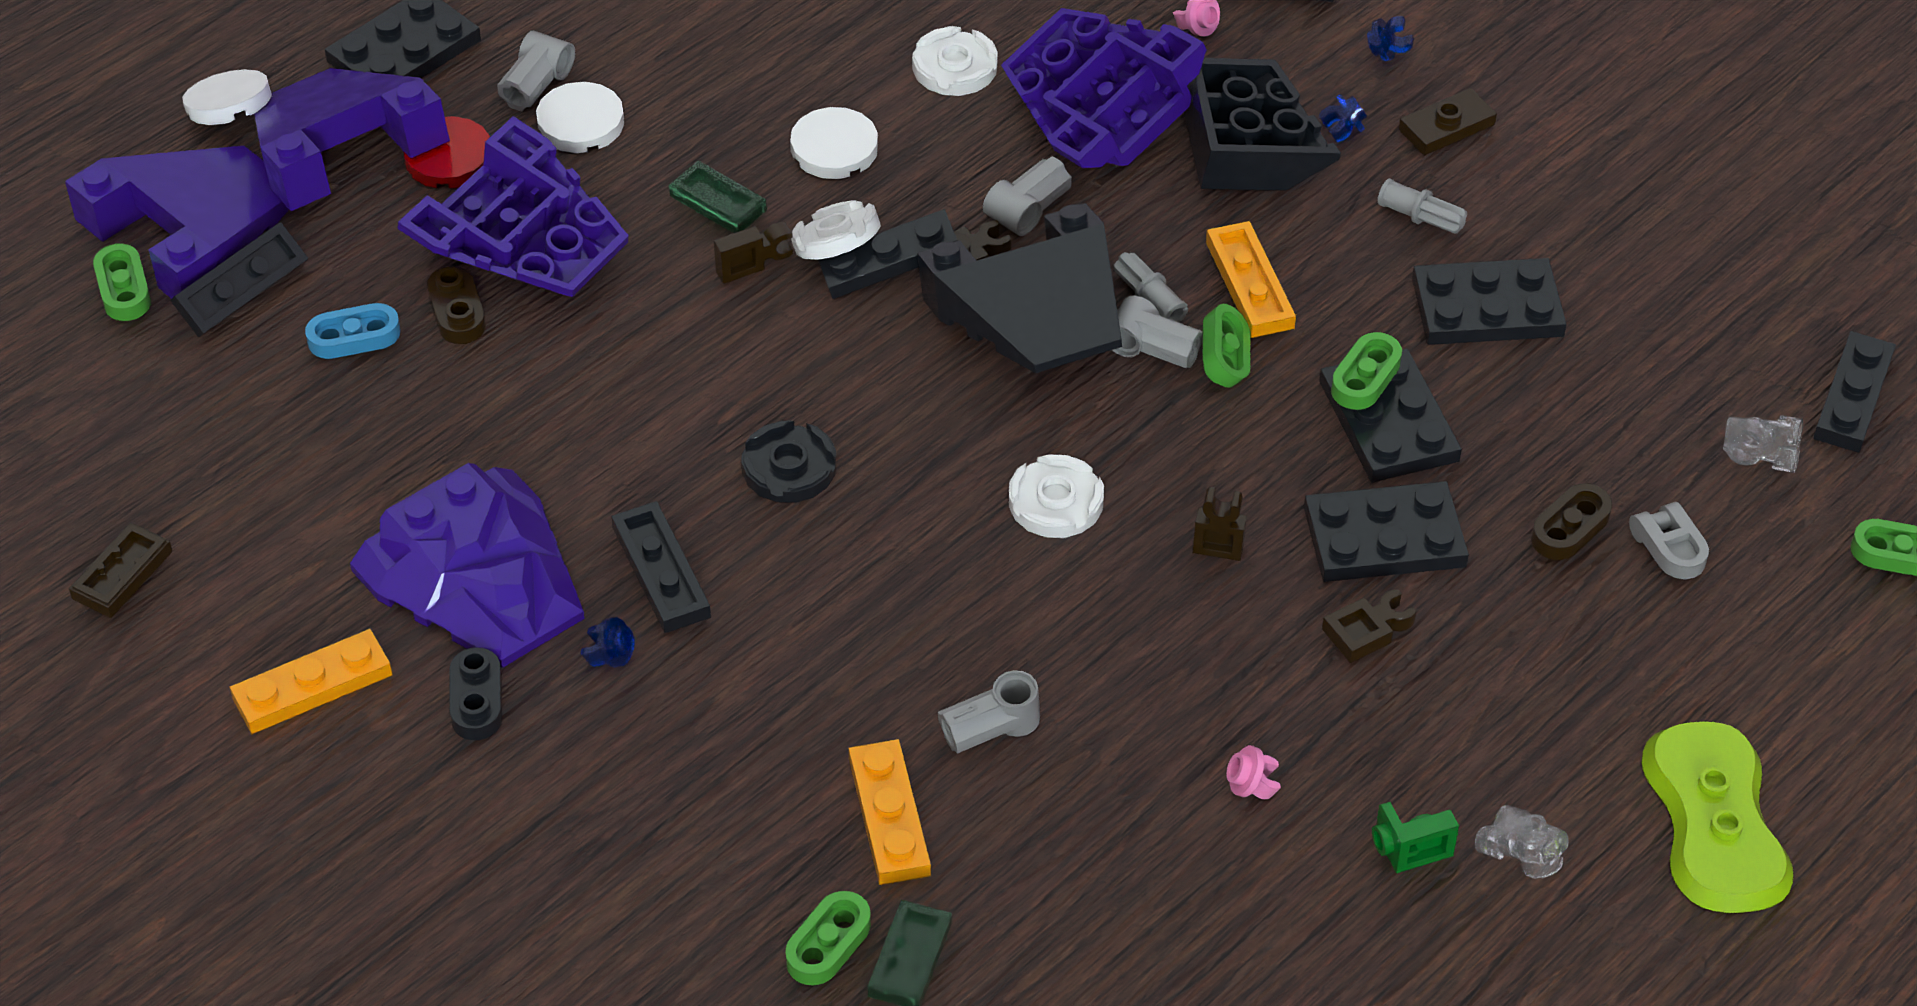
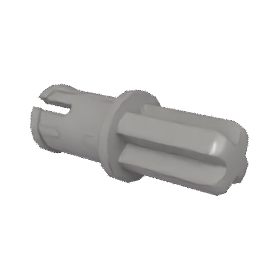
M1390 178L1384 182L1378 195V204L1380 206H1386L1411 216L1412 222L1420 224L1423 221L1456 234L1463 229L1466 223L1467 211L1465 209L1433 197V193L1430 190L1425 189L1420 192L1397 183Z
M1124 252L1119 256V260L1114 264V270L1135 292V296L1149 300L1157 308L1160 316L1176 322L1182 321L1188 312V305L1166 285L1165 276L1159 272L1154 273L1135 253L1128 254Z

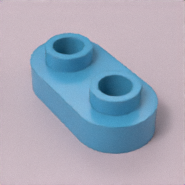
M372 303L322 313L313 317L305 328L309 350L315 356L325 359L387 348L397 341L401 331L398 314L395 309L382 303Z

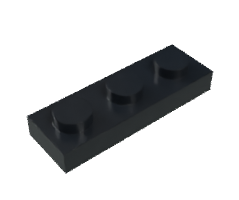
M943 209L880 232L863 245L849 252L830 258L818 259L832 299L919 268L917 252L931 249L941 242H955L958 240L947 213Z
M279 222L178 293L170 301L195 334L200 337L309 258L284 225Z
M1850 331L1813 439L1860 453L1896 344Z
M655 501L612 515V528L664 633L711 618L710 604L658 502Z

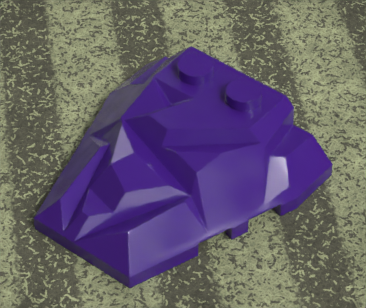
M1061 8L1001 64V67L1055 152L1081 168L1103 167L1106 163L1128 166L1190 107L1192 95L1187 85L1200 73L1207 50L1202 41L1171 25L1163 24L1160 28L1161 31L1144 29L1140 20L1128 19L1126 22L1127 26L1110 23L1107 16L1103 14Z
M514 116L485 141L484 165L442 204L427 195L398 221V230L435 254L569 297H573L628 243L629 235L597 197L590 198L580 187L581 177L573 168L566 170L556 158L557 148L552 142Z
M467 463L391 506L380 517V532L365 540L350 562L351 571L379 602L389 607L396 602L414 612L416 622L427 628L433 622L451 632L452 641L466 649L478 647L492 651L498 657L501 668L585 619L583 608L563 561L554 533L551 530L542 502L529 486L510 469L492 467L484 472L476 464Z

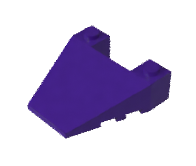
M329 68L273 92L266 106L254 114L260 148L271 190L290 211L331 194L321 154L324 150L379 126L410 158L450 141L441 98L419 77Z
M245 146L101 158L65 181L75 220L102 242L145 215L170 234L169 237L148 250L157 286L171 299L257 239L264 230L268 231L274 227L289 210L271 190L264 161Z

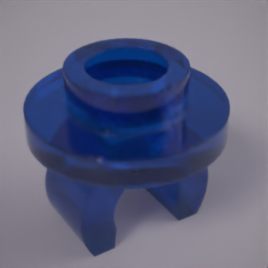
M1404 16L1393 17L1388 20L1387 24L1382 18L1372 22V30L1368 31L1367 39L1369 47L1375 56L1380 55L1384 61H1390L1394 59L1395 52L1405 53L1413 48L1414 37L1412 34L1405 37H1398L1394 34L1404 30L1406 21Z
M1340 93L1335 97L1340 105L1328 106L1318 115L1326 128L1339 121L1337 125L1329 129L1336 142H1341L1349 137L1353 126L1360 133L1364 131L1365 128L1361 121L1368 117L1353 95L1345 100Z
M618 617L606 618L600 624L588 628L587 634L596 644L591 647L582 648L580 654L591 666L596 667L606 663L610 667L615 668L625 666L629 662L634 651L635 639L632 630L622 619Z

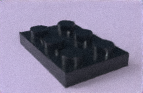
M403 0L325 48L327 62L336 69L423 78L481 41L480 28L442 0Z
M1549 258L1417 265L1413 268L1412 281L1427 345L1564 337L1567 324Z
M1408 348L1402 350L1400 368L1372 406L1361 410L1345 408L1339 405L1332 397L1333 374L1340 364L1321 368L1319 382L1371 483L1460 462L1462 448Z
M1447 481L1305 495L1304 511L1323 582L1467 567L1469 554Z

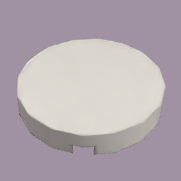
M955 26L935 29L920 38L916 43V50L912 56V70L917 81L928 90L942 95L962 96L976 93L988 86L997 73L998 52L993 41L983 33L973 29L972 34L961 32V27Z
M244 69L227 71L203 79L187 89L182 99L190 120L198 124L217 125L230 123L235 120V113L244 110L246 116L255 114L266 106L272 97V93L265 74L260 71Z
M575 82L554 88L540 100L536 109L538 129L560 151L584 153L587 152V147L598 145V149H601L612 143L620 135L624 126L622 101L614 91L596 83Z
M827 107L814 110L800 118L792 128L790 139L791 154L793 158L795 157L799 161L800 168L806 173L826 179L850 177L851 171L859 168L860 172L870 167L877 157L878 132L873 122L860 112L841 107Z
M845 201L815 211L816 213L811 215L813 221L804 226L803 221L798 222L792 230L793 237L791 241L796 255L803 259L818 260L830 258L863 245L876 235L881 225L874 205L868 203L864 208L863 203L860 201Z
M1048 454L1037 457V462L1027 467L1025 463L1017 468L1009 482V509L1015 521L1029 532L1051 538L1070 537L1083 533L1098 520L1103 511L1104 484L1100 476L1098 480L1097 476L1092 473L1093 468L1085 461L1068 455Z

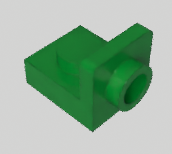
M1391 802L1379 805L1377 823L1372 827V837L1378 853L1381 856L1387 855L1395 872L1400 873L1453 857L1459 824L1451 810L1433 815L1422 814L1402 824Z

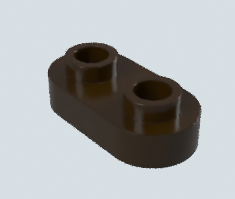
M456 266L443 267L433 272L427 281V288L441 336L446 341L454 344H467L480 338L485 331L486 325L484 311L472 275L467 270Z
M1582 483L1570 487L1535 520L1531 537L1534 549L1542 556L1553 560H1564L1574 556L1608 524L1612 509L1610 495L1603 488L1593 484Z

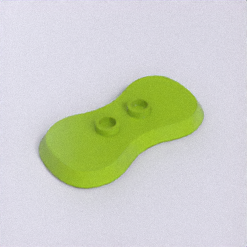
M1716 722L1684 723L1654 734L1644 747L1642 769L1649 784L1661 798L1671 816L1674 837L1670 856V868L1672 877L1680 891L1691 902L1701 908L1724 913L1754 912L1773 907L1782 902L1789 894L1793 884V867L1785 849L1771 833L1763 819L1759 803L1762 765L1756 750L1748 739L1734 727Z

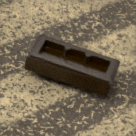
M1469 88L1400 118L1399 130L1425 156L1495 125L1497 113L1472 88Z
M130 522L69 587L71 598L112 618L173 552L170 540Z

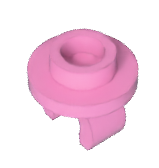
M1189 0L1185 11L1176 10L1173 12L1179 29H1189L1196 36H1209L1216 30L1219 24L1220 8L1217 0Z
M1248 745L1240 752L1235 753L1230 759L1226 776L1230 782L1233 794L1241 797L1253 794L1261 799H1270L1281 788L1279 782L1267 778L1279 767L1278 761L1271 756L1263 755L1261 749Z

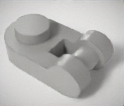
M1678 502L1663 505L1660 507L1659 512L1654 514L1645 511L1630 517L1629 525L1634 539L1639 543H1644L1654 560L1666 574L1674 578L1690 579L1703 572L1709 555L1708 544Z

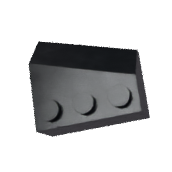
M1204 58L1199 75L1187 85L1192 95L1190 107L1184 111L1200 189L1288 190L1340 159L1341 152L1334 143L1328 144L1320 133L1322 125L1315 115L1308 116L1299 103V92L1276 60Z

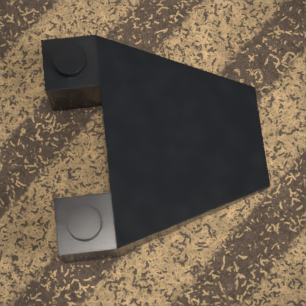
M1086 203L1067 205L1061 208L1060 211L1044 215L1045 241L978 261L960 240L941 242L931 249L917 252L924 302L941 322L950 326L955 321L966 327L967 336L976 341L982 340L983 337L995 343L996 352L1034 373L1122 347L1105 227L1101 219Z

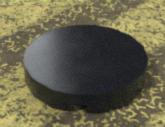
M778 421L764 425L750 435L745 443V449L741 457L742 474L747 486L760 497L775 502L797 503L814 498L828 488L836 472V449L830 437L817 426L806 423V427L795 426L794 421Z

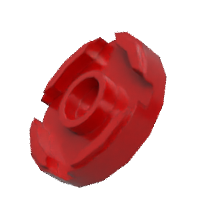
M451 116L445 117L449 142L413 158H410L404 152L407 171L414 180L425 186L437 188V184H448L449 189L459 188L484 165L485 141L490 138L489 134L483 126L470 119Z

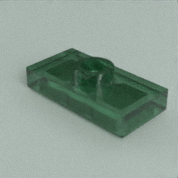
M699 160L669 184V193L672 198L732 233L745 230L767 211L765 198Z
M901 900L869 981L868 997L900 1006H921L952 925V913Z

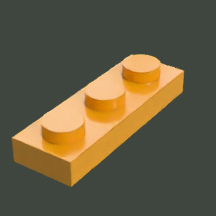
M1250 221L1208 229L1206 244L1237 310L1248 323L1250 337L1254 338L1295 329L1296 315Z
M368 629L230 686L232 699L252 735L392 676L390 662L371 629Z
M899 739L850 747L849 762L879 885L931 876V863Z

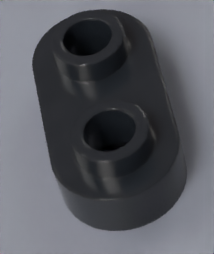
M476 647L461 651L453 658L449 669V711L452 727L460 737L467 740L486 739L495 734L502 724V673L500 662L492 651L485 648ZM470 707H474V708H479V709L470 710L469 708H470Z

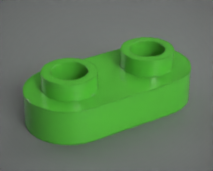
M112 244L101 249L95 255L93 265L105 312L111 318L119 321H130L143 316L150 308L151 298L138 251L127 244Z
M1220 304L1203 319L1204 371L1208 378L1214 383L1228 388L1237 385L1250 373V328L1244 316L1236 308L1228 304Z
M1381 332L1368 333L1357 340L1333 374L1331 394L1339 405L1348 409L1361 410L1372 406L1400 368L1402 347L1398 340L1391 335Z
M1882 519L1865 520L1855 529L1851 542V552L1856 560L1867 567L1917 576V526Z
M838 891L829 894L819 903L786 945V967L793 979L805 985H819L829 981L836 975L869 934L871 914L867 901L857 893ZM848 922L852 924L848 928H840L836 926L838 923ZM810 959H817L821 961L818 964L805 963Z

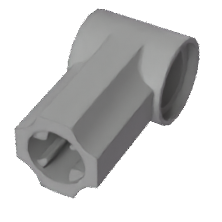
M534 30L530 31L521 43L518 60L497 84L498 95L512 109L523 111L526 107H531L553 79L564 80L568 76L575 60L574 45Z
M1053 156L1047 160L1042 159L1013 183L1007 180L997 182L986 195L983 203V212L1015 234L1025 236L1035 228L1041 218L1042 211L1071 188L1072 177L1068 174L1064 163Z
M1134 295L1125 298L1117 309L1122 347L1112 351L1124 357H1134L1141 351L1178 366L1191 368L1202 344L1203 331L1160 316L1157 308L1143 297Z
M1017 670L1005 672L996 679L993 689L938 711V720L951 750L958 754L1003 734L1021 737L1033 732L1040 722L1038 685L1032 675Z

